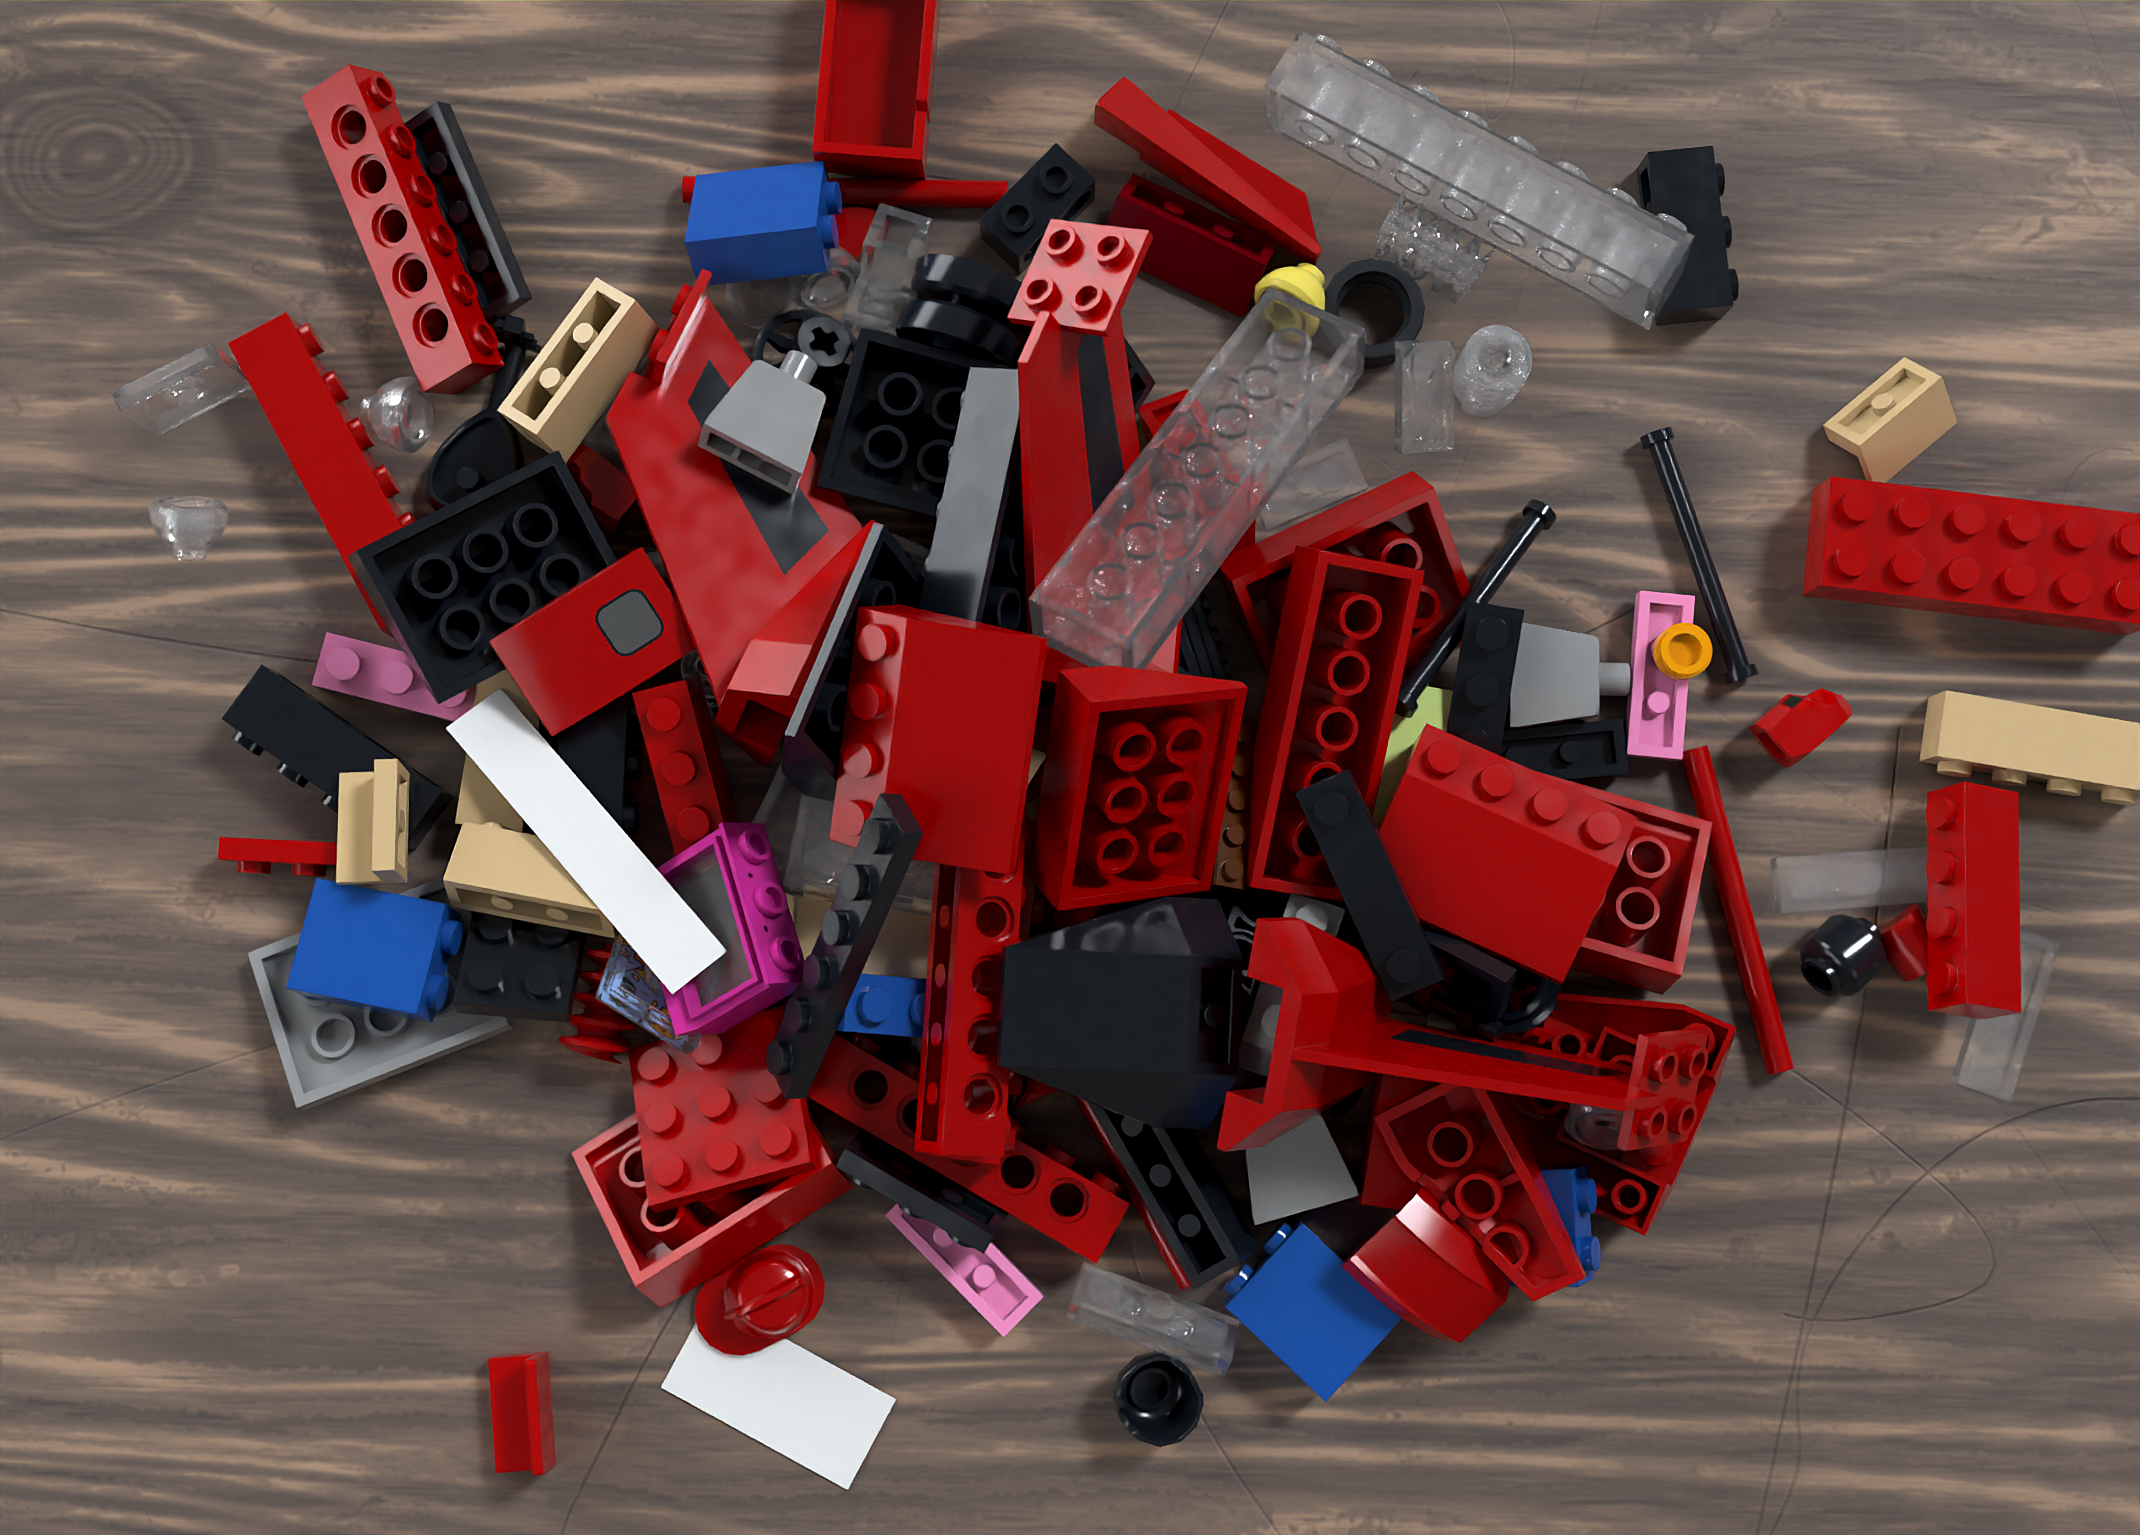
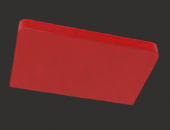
M549 1351L492 1356L488 1359L495 1474L531 1470L532 1476L545 1475L556 1465Z

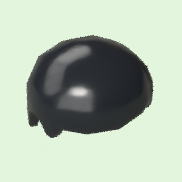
M1159 1351L1134 1357L1119 1372L1113 1395L1118 1416L1129 1433L1139 1441L1158 1447L1178 1443L1185 1439L1197 1427L1204 1405L1203 1393L1188 1366L1178 1357H1172L1169 1353Z

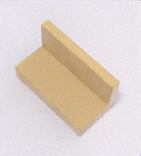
M1904 357L1823 424L1829 441L1858 457L1867 481L1886 483L1958 422L1943 378Z
M374 759V772L339 773L336 883L338 885L407 883L410 773L398 759Z

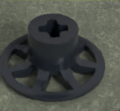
M806 309L790 310L775 316L764 325L755 340L752 351L753 361H763V350L766 341L782 354L795 350L811 357L816 362L818 368L809 385L818 384L819 390L827 396L826 401L830 405V407L823 408L820 419L835 417L841 399L833 378L836 376L839 379H847L850 365L844 362L849 356L851 348L854 352L857 343L856 338L843 323L830 315ZM799 322V330L794 339L786 338L774 332V330L784 324ZM782 362L774 364L772 366L779 369Z

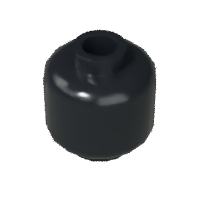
M1846 914L1832 915L1800 947L1803 977L1815 990L1823 995L1854 996L1885 965L1886 952L1881 942L1882 935L1872 922L1865 918H1855Z

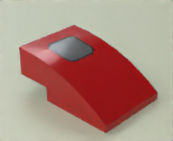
M642 547L632 550L488 641L550 736H554L696 649L678 602Z

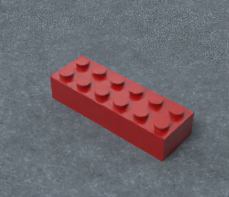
M1831 476L1812 491L1802 596L2129 635L2140 631V514Z
M1296 545L1253 750L1246 873L1247 886L1344 901L1295 792L1350 767L1373 817L1424 570Z

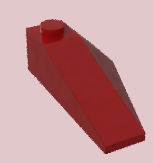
M1433 1082L1373 1117L1399 1168L1413 1183L1417 1181L1441 1205L1439 1209L1452 1222L1456 1220L1482 1246L1483 1253L1532 1302L1586 1277V1273L1516 1113L1505 1093Z

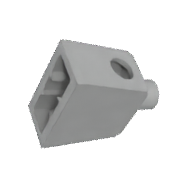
M795 350L787 353L779 369L762 360L753 361L707 417L698 446L793 495L806 466L827 397L822 391L809 385L818 368L816 362L808 355Z
M1522 622L1504 730L1562 725L1594 718L1599 714V696H1627L1629 694V664L1599 662V639L1596 636Z
M1320 1113L1263 1147L1242 1150L1248 1211L1251 1222L1254 1225L1359 1196L1351 1175Z

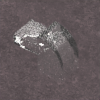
M883 203L879 204L863 242L861 272L843 313V327L860 331L861 327L897 337L895 329L903 305L906 302L915 300L917 297L912 290L911 280L919 257L928 254L932 218Z

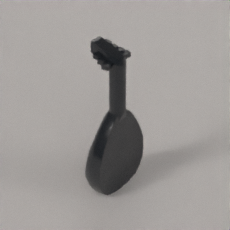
M507 315L505 321L497 319L494 332L498 342L505 344L502 355L505 366L498 369L488 406L453 431L431 459L424 487L426 500L435 511L525 467L524 455L517 431L497 411L518 382L527 350L538 354L541 350V346L537 344L538 341L534 339V334L526 331L525 320L522 318Z

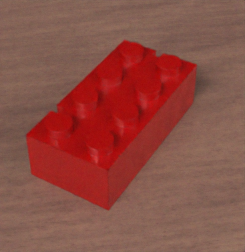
M826 0L812 153L815 161H825L827 173L899 179H926L929 144L928 123L931 121L941 0Z

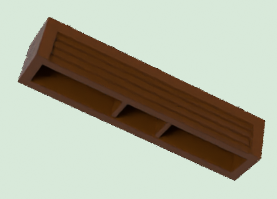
M1242 718L1211 886L1210 890L1203 892L1230 896L1246 890L1255 720Z

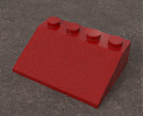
M1414 471L1215 562L1233 610L1267 682L1296 545L1403 565L1425 571L1404 670L1418 662L1471 590L1435 489Z
M901 604L858 607L829 840L857 848L863 824L870 817L879 794H901L924 832L913 856L914 860L1003 874L1015 873L1048 638Z
M1112 665L1059 670L1028 877L1057 911L1210 890L1248 689L1243 682Z
M1426 723L1413 744L1380 821L1378 830L1421 923L1561 985L1615 875L1638 817Z
M1538 772L1638 817L1615 875L1570 968L1663 995L1683 973L1713 822Z
M809 1111L817 1169L657 1213L648 1207L636 1112L571 1152L626 1269L638 1290L658 1307L663 1308L853 1188L847 1174L836 1167L839 1160L811 1112Z

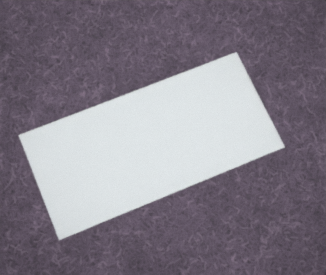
M696 1323L661 1386L666 1391L847 1490L896 1401L895 1398L785 1338L760 1351L747 1355L724 1354L706 1342L698 1331Z

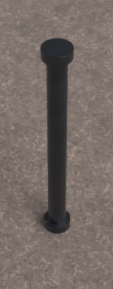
M1665 427L1642 436L1640 441L1643 449H1650L1728 672L1723 674L1727 685L1758 675L1759 672L1755 663L1749 664L1671 444V440L1675 438L1672 427Z
M1532 499L1522 511L1524 518L1401 683L1395 709L1396 714L1405 718H1411L1418 709L1416 701L1462 640L1468 600L1489 603L1541 530L1550 529L1556 521L1555 512L1547 504Z

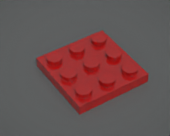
M786 1005L758 1012L724 1033L688 1035V1038L684 1039V1050L665 1038L630 1048V1051H628L648 1207L656 1213L818 1168L807 1099H785L775 1077L770 1074L766 1063L767 1048L770 1042L774 1041L783 1020Z

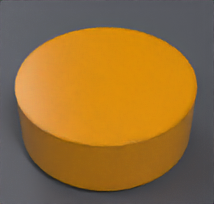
M1677 623L1668 627L1659 634L1653 646V658L1656 666L1664 675L1675 680L1690 679L1703 672L1709 665L1713 652L1712 643L1707 633L1699 626L1691 623Z

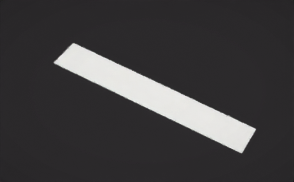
M501 688L446 727L460 746L672 994L727 952L723 945Z

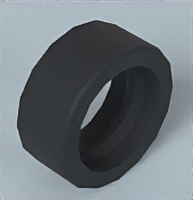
M1369 258L1351 262L1333 276L1324 291L1325 310L1323 321L1319 327L1322 340L1334 356L1350 366L1374 369L1391 365L1407 354L1422 328L1425 305L1421 289L1408 271L1391 261ZM1366 283L1382 285L1394 292L1401 302L1403 310L1402 325L1396 335L1385 343L1376 345L1359 343L1349 337L1341 325L1339 317L1340 303L1346 293L1357 285Z

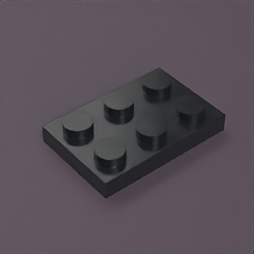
M473 911L453 1002L456 1012L570 1023L587 933Z

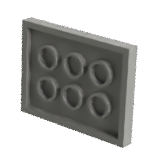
M443 877L400 893V895L445 903L451 907L443 883ZM451 907L461 914L459 922L463 923V939L458 952L455 955H450L445 974L449 979L448 996L441 1010L436 1009L433 1023L307 998L287 989L286 986L301 932L248 953L297 1109L308 1110L514 1028L510 1017L456 1012L453 1002L473 911Z

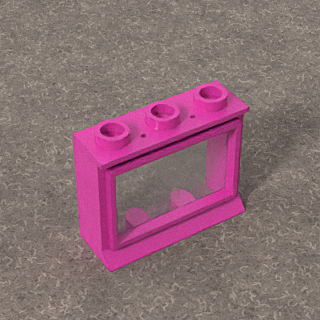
M721 822L718 824L719 829L657 868L660 874L727 950L725 954L674 994L660 981L675 1036L724 1033L795 992L797 985L800 983L805 962L803 951L764 823Z

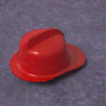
M775 1244L761 1248L739 1259L707 1279L696 1296L694 1316L698 1331L710 1346L724 1354L747 1355L780 1341L801 1330L817 1315L823 1304L825 1282L821 1268L809 1253L796 1246Z

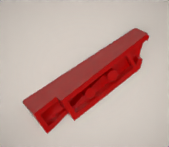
M1124 76L1098 100L1095 105L1094 124L1140 152L1139 160L1250 229L1279 242V247L1305 263L1317 265L1322 250L1317 242L1305 192L1171 109H1168L1166 112Z

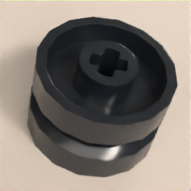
M946 254L922 255L918 259L911 280L912 290L920 299L904 303L895 329L896 334L900 338L1011 367L1018 347V338L1009 329L1021 325L1012 324L1007 316L1022 282L1002 271L966 258Z

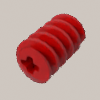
M601 941L604 944L603 948L585 950L584 953L585 957L597 965V969L579 972V979L591 988L589 992L575 993L574 1001L583 1007L584 1011L583 1013L572 1014L568 1024L577 1030V1034L559 1036L557 1042L571 1051L600 1060L622 1064L611 1055L612 1053L630 1051L631 1044L618 1035V1032L635 1030L638 1023L617 1009L613 1004L600 998L612 959L621 960L615 954L617 945ZM622 987L620 993L626 994L627 990Z

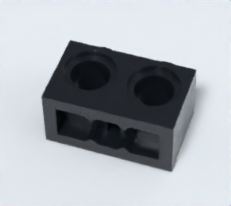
M1055 143L979 219L981 239L1021 275L1031 264L1050 220L1074 221L1095 200V179Z

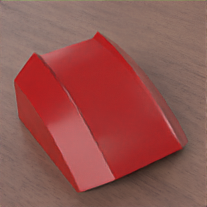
M1420 1186L1388 1222L1371 1238L1367 1237L1351 1252L1341 1267L1376 1299L1419 1330L1436 1339L1461 1343L1507 1301L1511 1280L1483 1253L1482 1246L1456 1220L1452 1222L1439 1209L1441 1205Z

